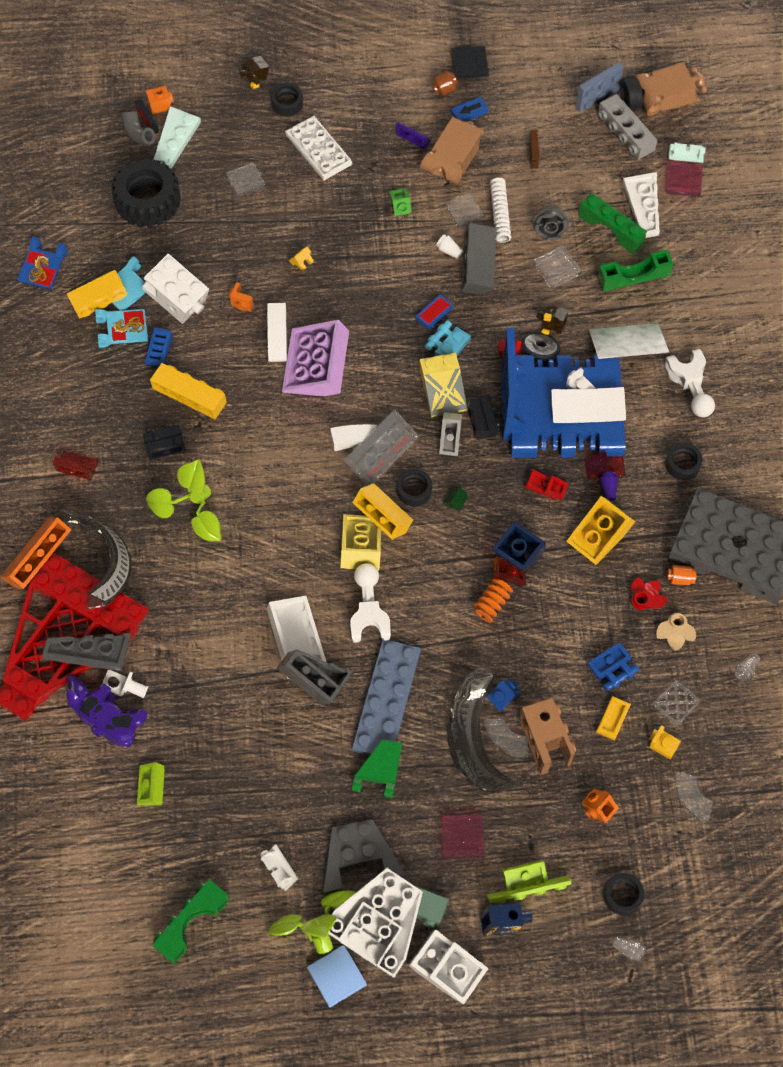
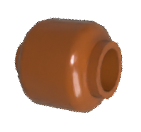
M445 70L434 76L432 86L436 93L439 92L442 96H445L456 90L458 82L453 72L450 73Z

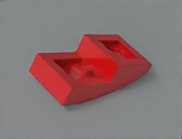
M533 469L524 487L546 497L562 500L569 483L553 475L548 477Z

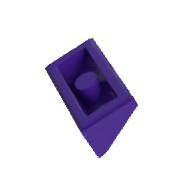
M399 122L396 123V135L423 149H426L431 142L426 136Z

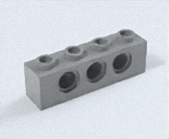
M617 94L600 102L599 117L609 125L611 131L616 133L619 140L629 148L632 155H635L639 160L655 151L657 139Z

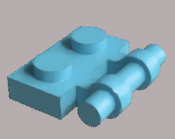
M446 320L444 324L437 328L438 331L428 338L425 348L431 350L435 347L437 349L435 356L451 353L458 355L471 340V336L458 327L450 331L449 328L452 326V323ZM442 336H445L446 339L443 343L439 341Z

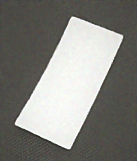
M624 387L551 390L554 423L626 420Z

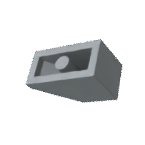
M444 412L439 454L458 456L462 414Z

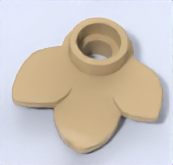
M674 613L670 615L668 621L660 623L656 631V637L658 639H667L669 646L674 651H677L683 646L685 640L695 641L696 631L694 627L687 623V619L683 614ZM674 621H679L681 625H675Z

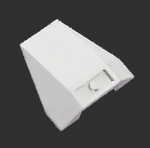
M387 868L334 910L332 915L336 916V923L328 934L376 967L395 977L407 957L423 891Z

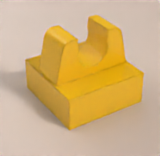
M305 247L289 260L291 264L304 270L306 268L303 263L304 260L308 264L313 262L310 249Z

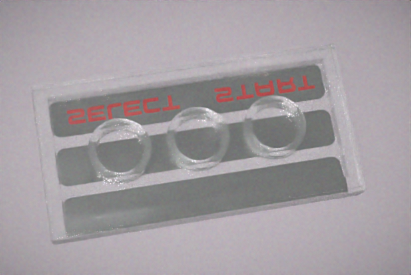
M394 409L343 461L368 486L375 483L420 436Z

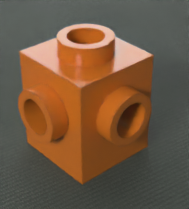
M595 788L581 802L586 809L585 814L590 819H597L604 823H607L619 809L608 792L604 790L599 791Z

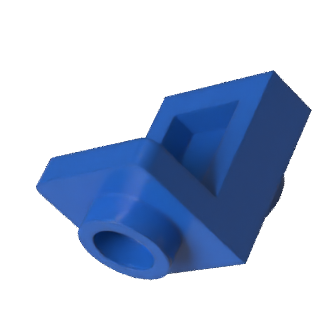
M502 680L487 698L499 711H503L515 697H519L522 693L518 690L519 686L514 681Z

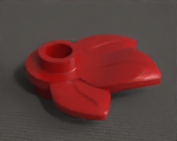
M639 577L633 581L631 585L633 593L631 603L635 609H659L667 603L668 598L659 595L660 581H650L645 584ZM641 599L644 603L640 604L637 600Z

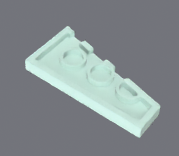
M170 106L154 159L172 168L201 123V119Z

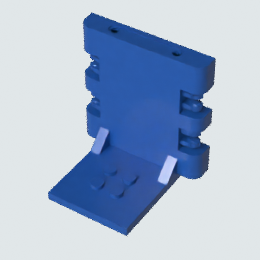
M507 328L501 372L503 441H511V458H537L538 441H540L541 450H546V441H552L553 450H557V441H560V458L575 457L576 441H578V450H583V441H589L590 450H595V441H597L598 458H623L625 454L624 420L554 423L551 392L552 389H568L566 387L567 376L573 370L577 371L579 368L584 370L583 376L595 389L622 387L620 358L598 359L597 355H593V367L590 366V359H585L584 367H579V360L574 359V366L572 367L571 355H556V367H554L553 359H549L548 367H542V359H537V367H534V355L515 354V329Z

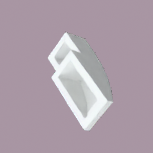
M268 303L269 362L287 361L286 303Z
M364 424L330 428L334 451L352 448L354 451L379 425ZM387 431L371 447H375L387 435Z

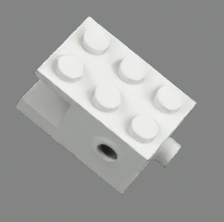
M169 254L144 277V280L147 282L142 286V290L182 324L194 312L199 314L204 308L203 303L207 299L209 288Z

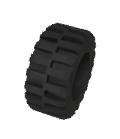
M138 159L134 163L129 162L126 164V167H122L118 171L119 174L114 176L111 188L115 207L121 218L128 221L129 224H137L138 227H153L156 224L159 226L163 224V221L167 222L171 219V215L174 216L177 212L181 199L178 179L175 176V172L165 163L161 164L160 161L155 159L154 161L150 159L140 161ZM144 187H154L161 190L156 196L149 199H137L132 196L137 190Z

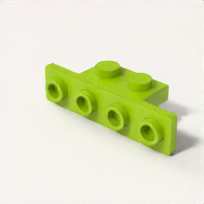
M543 860L502 869L506 890L487 894V899L490 903L499 905L505 903L508 899L521 900L526 898V895L533 893L534 895H542L546 893V890L550 889L563 890L567 888L566 885H571L572 883L568 876L548 880L545 863Z

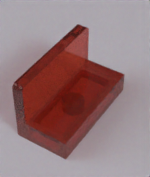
M63 451L61 457L55 456L53 465L57 472L91 481L98 465V460Z

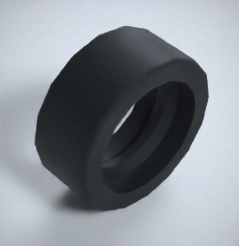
M635 76L623 78L620 81L621 99L631 110L640 109L643 104L641 85Z
M283 83L276 86L271 93L273 110L277 114L286 117L299 113L303 107L302 90L291 83ZM283 95H292L297 98L296 102L289 105H284L277 101Z
M678 443L668 451L665 465L668 473L674 478L690 480L699 473L703 458L700 450L693 444ZM676 454H687L694 459L695 465L691 469H680L674 464L673 457Z
M419 469L404 471L398 477L396 485L399 500L411 507L425 504L432 494V480L430 476ZM412 479L420 480L425 484V491L419 496L408 495L403 490L404 483Z
M619 873L611 877L606 883L603 892L604 902L608 909L622 916L631 915L636 912L643 903L645 895L644 887L640 880L628 873ZM626 882L634 887L636 899L633 904L620 906L614 902L611 892L617 883Z

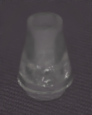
M750 653L747 658L735 667V677L742 682L751 680L760 661L759 656L755 653Z
M617 936L613 943V948L620 951L632 962L636 961L639 963L646 950V947L641 942Z

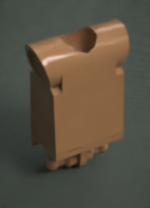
M684 62L654 71L651 74L642 73L635 76L641 85L643 94L642 105L648 116H653L660 110L665 111L700 101L696 93V87H700L702 93L707 91L704 85L705 77L697 71L696 67L691 68L693 73L691 77Z
M452 117L432 151L423 158L420 168L459 185L462 174L479 150L480 137L484 135V130L477 128L471 121L463 122Z

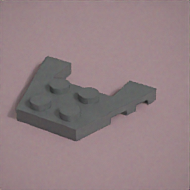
M373 819L332 827L324 885L325 894L343 890L339 869L382 860L384 870L388 868L401 878L405 877L404 871Z

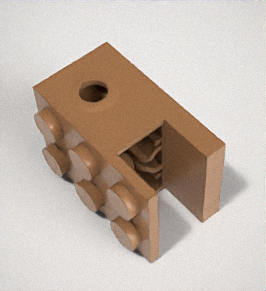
M553 698L544 701L537 699L530 702L529 706L521 709L519 722L540 775L546 774L549 771L552 762L549 751L560 748L566 766L571 765L575 755L574 752H576L573 740L570 741L567 735L569 733L565 721L562 722L560 718V707L558 703H554Z

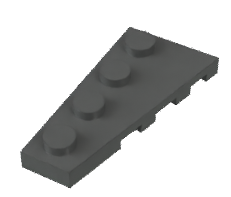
M123 633V636L106 634L105 637H93V635L85 636V638H47L42 656L45 660L122 671L131 634Z

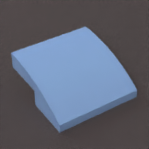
M344 945L307 967L329 1007H332L367 985Z

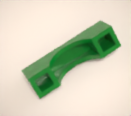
M590 193L580 203L579 217L591 225L600 223L607 226L616 235L619 245L632 254L644 244L647 231L593 193Z
M667 249L651 253L642 262L631 266H621L617 261L600 265L597 278L602 291L605 292L670 276L674 263Z
M210 879L207 883L203 882L197 888V894L194 898H189L183 904V910L178 916L174 915L169 920L167 929L164 932L160 931L153 940L154 944L152 946L172 965H175L188 950L184 940V933L188 923L196 916L202 914L217 916L230 901L229 895Z

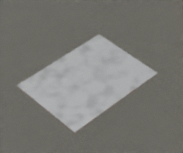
M658 323L589 329L598 359L670 353Z

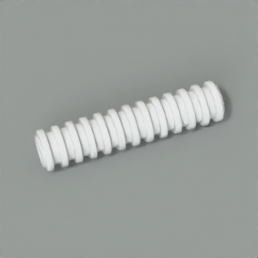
M494 178L490 181L494 226L497 228L496 241L505 243L511 239L506 185L503 178Z

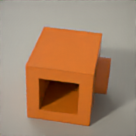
M166 86L146 90L152 114L170 109L173 97L171 92L167 91Z

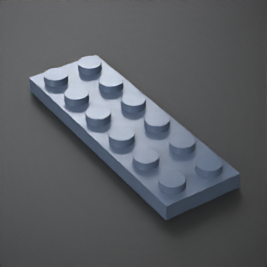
M383 639L352 751L371 755L382 740L397 742L421 648Z

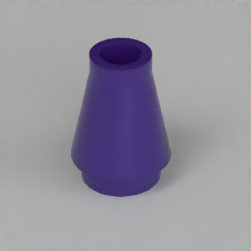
M615 472L602 473L599 480L604 497L609 501L616 500L618 477Z

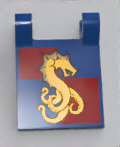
M32 236L28 254L17 280L18 282L52 290L62 261L67 256L68 249H66V244L59 243L56 253L40 250L42 245L39 242L40 239Z

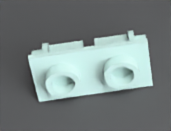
M674 142L669 148V159L703 163L706 147H702V145L687 146V144Z

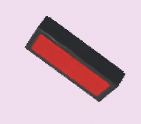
M141 99L136 100L135 104L139 116L148 128L153 129L155 134L159 133L158 124L154 116Z

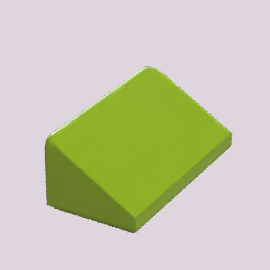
M157 762L139 765L137 805H162L164 765Z

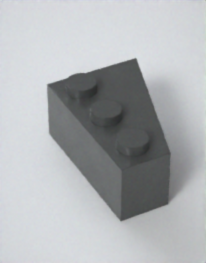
M297 649L288 652L277 667V669L321 705L329 704L334 700L353 672L337 667L333 663L322 661Z

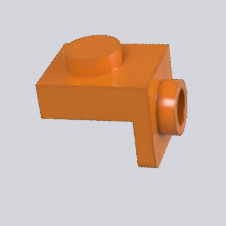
M236 282L234 288L232 287L229 291L231 306L237 307L242 311L251 312L254 307L253 297L241 293V285Z

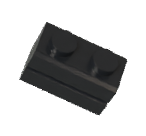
M489 396L469 399L467 408L475 438L480 440L486 437H496L501 424L499 418H495V403L491 402Z
M168 425L165 429L158 431L152 429L143 434L149 460L186 451L179 425Z

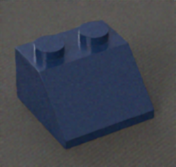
M514 521L492 548V551L524 572L533 567L542 556L546 542Z

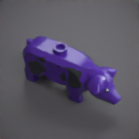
M75 676L68 677L66 679L69 684L66 695L67 704L86 725L92 728L91 732L97 737H105L115 745L130 747L134 741L137 727L143 725L146 721L147 712L142 709L138 711L131 708L128 713H122L113 704L116 697L110 692L111 688L102 683L97 690L88 692L85 684Z

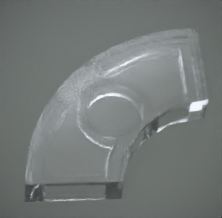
M504 718L484 720L486 733L493 744L509 755L528 758L526 736L511 732L506 726Z
M677 772L675 786L682 805L694 817L708 823L713 801L705 798L700 793L697 786V777Z

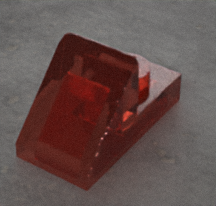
M603 451L585 460L587 478H601V474L605 472H615L617 477L625 476L623 456L607 457L606 451Z
M497 556L494 557V579H500L519 587L526 585V571H521L505 559Z

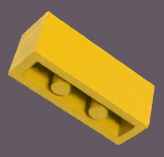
M116 270L67 293L79 319L87 317L95 310L103 309L128 295Z
M374 483L361 488L352 502L392 540L406 534L413 522V519Z

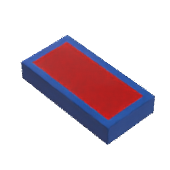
M440 294L416 315V320L429 330L453 309V304Z

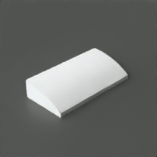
M307 596L269 602L267 612L281 660L284 659L288 652L297 649L326 662Z

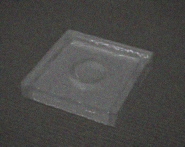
M564 245L533 259L534 266L551 289L582 274V270Z

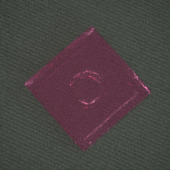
M668 162L666 193L700 197L703 165Z
M483 815L442 816L443 858H484Z

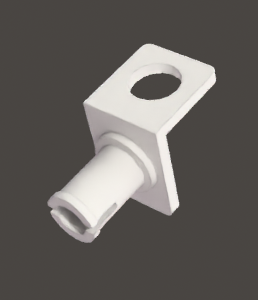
M108 670L102 682L109 686L108 679L110 677L118 678L119 685L115 688L110 687V692L119 696L128 691L144 698L148 686L132 680V672L126 677Z

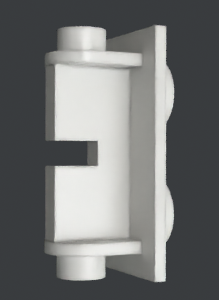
M274 845L269 851L265 850L260 854L261 861L264 862L268 870L273 871L271 875L276 881L277 886L281 887L282 890L286 891L298 880L277 845Z

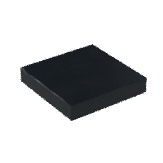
M485 46L452 49L456 79L489 77Z

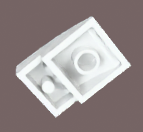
M436 929L430 933L408 964L410 968L462 1004L466 1002L488 970L481 962L455 942L452 943Z

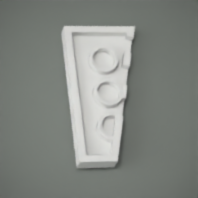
M657 172L623 178V185L636 224L647 231L646 238L658 236Z

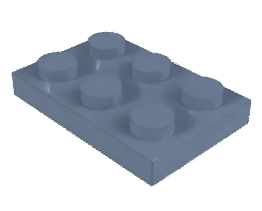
M620 62L579 86L576 109L579 112L589 109L596 102L604 100L605 97L619 90L623 66Z

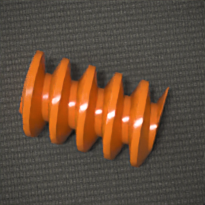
M493 579L491 585L487 586L482 597H479L478 602L473 606L476 614L484 621L492 623L493 619L490 616H497L494 609L501 611L502 608L499 604H506L503 598L509 599L510 595L507 592L512 593L513 589L503 580Z

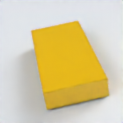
M612 696L596 733L615 741L631 704Z

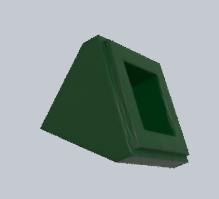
M461 486L452 487L443 504L460 511L468 498V494Z

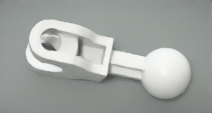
M700 349L692 350L691 362L688 364L679 362L675 355L667 356L665 358V369L668 377L673 382L679 383L683 390L690 388L693 395L691 402L693 413L698 417H708L715 409V402L710 395L704 394L701 388L703 371L706 364L702 351Z
M361 564L355 570L354 578L356 583L362 587L363 602H359V610L352 616L350 621L352 642H360L362 630L369 625L376 626L379 629L382 640H390V618L380 609L379 601H374L373 586L379 580V572L372 564Z

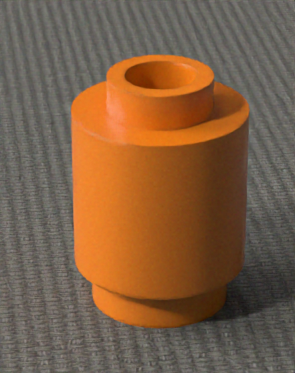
M672 565L667 570V580H670L671 584L690 586V584H695L696 569L691 566Z

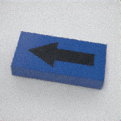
M478 97L452 108L451 114L454 118L465 122L488 113L489 108L483 99Z

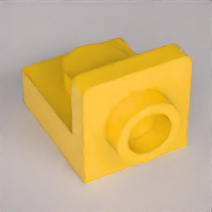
M661 725L659 730L654 729L649 737V740L652 741L649 748L671 759L681 741L663 731L665 727Z

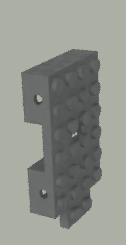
M698 488L667 561L677 565L691 566L696 569L697 573L704 575L706 569L742 583L741 591L777 605L783 593V521ZM734 536H741L745 539L746 546L736 548L733 546L731 539Z

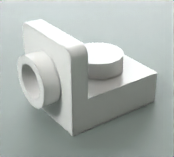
M579 368L577 371L573 370L567 376L566 387L568 389H595L583 376L584 370L582 368Z

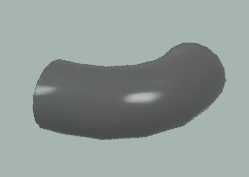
M138 111L121 113L124 129L134 142L142 145L154 143L155 132L151 128L142 127Z

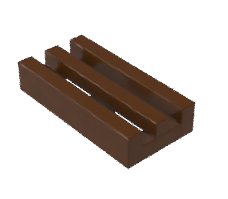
M530 130L531 169H538V131Z

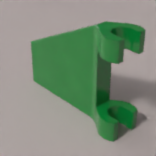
M382 740L355 775L352 790L361 793L363 781L386 785L384 796L393 798L402 743Z

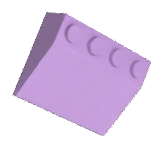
M340 320L292 329L282 387L283 393L314 396L340 394L349 330Z

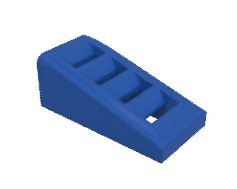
M154 328L145 365L159 368L161 363H165L173 339L170 330ZM152 356L158 357L160 360L152 359Z

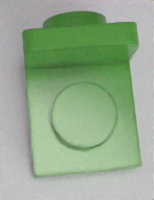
M406 188L389 191L395 216L412 212L410 196Z

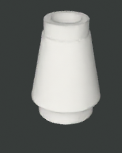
M445 234L436 244L439 248L438 250L456 259L463 252L455 241Z

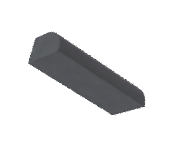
M469 223L465 230L462 292L485 294L494 289L497 228Z

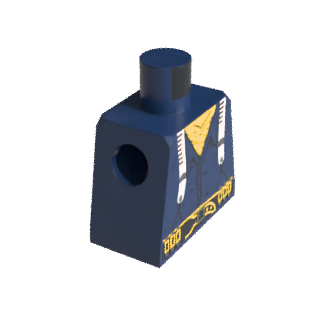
M520 904L488 906L480 915L483 936L518 931L523 924L532 923L531 910L521 911Z

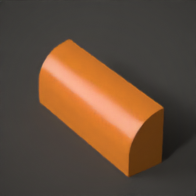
M58 517L48 518L2 573L0 578L17 589H24L69 534L71 529Z

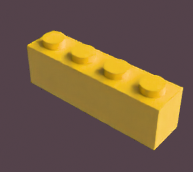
M161 363L150 379L152 389L213 419L217 418L227 403L225 393L221 389H214L206 382L198 381L190 374L178 371L172 365L167 366Z

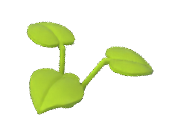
M200 459L184 464L177 472L180 485L188 488V492H190L188 495L171 500V493L163 488H156L148 493L146 498L147 504L153 513L160 518L170 517L174 513L172 504L190 498L193 503H200L196 512L197 516L191 521L194 532L207 541H220L222 539L220 523L216 515L207 510L201 512L202 507L206 504L205 500L211 495V490L205 485V476Z
M350 890L332 892L321 901V905L325 907V915L309 920L304 924L301 922L303 919L301 915L284 916L271 925L267 935H287L295 931L297 927H301V931L308 935L310 941L314 942L317 953H327L333 949L328 933L336 923V916L329 914L331 908L337 909L356 892Z

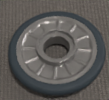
M530 333L521 340L522 349L528 355H534L538 359H552L560 352L559 343L547 334Z

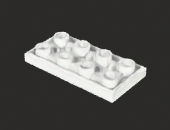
M315 116L285 131L286 136L323 180L352 165V160Z

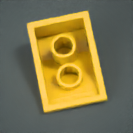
M601 496L566 542L597 565L626 535L636 521Z

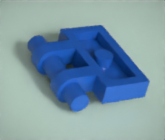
M620 642L587 664L598 680L604 677L607 678L608 682L603 684V688L606 691L617 688L622 681L632 678L634 673L639 671L636 664L631 667L628 666L627 662L632 657ZM620 667L622 673L614 676L612 672Z

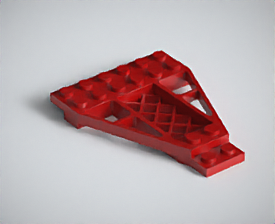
M52 553L29 584L3 678L4 685L0 689V706L27 722L38 705L46 701L52 693L68 683L66 680L68 677H78L91 668V666L81 665L66 675L73 664L65 662L54 664L51 660L50 666L40 668L39 660L43 659L42 654L38 655L37 647L46 645L47 638H49L48 631L59 629L60 637L85 638V636H94L100 628L114 636H123V633H130L131 642L139 631V625L149 613V608L120 591L107 600H102L92 595L93 592L105 583ZM34 591L56 602L47 616L41 621L28 614ZM71 614L72 621L61 623L60 616ZM74 614L78 615L83 619L75 620ZM57 618L58 624L52 625V623ZM28 619L38 625V628L17 654L25 622ZM87 623L88 629L77 633L76 625ZM73 626L74 634L63 636L62 628ZM44 634H46V640L40 641ZM34 649L35 656L28 657ZM36 661L37 668L26 671L25 663ZM52 670L53 677L42 680L41 672ZM38 673L39 679L34 677L32 674Z

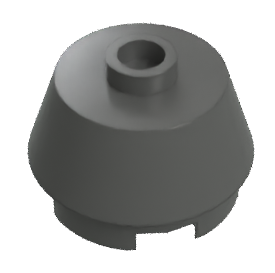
M556 205L542 207L533 222L537 235L545 237L547 241L560 239V236L567 231L569 225L568 217Z

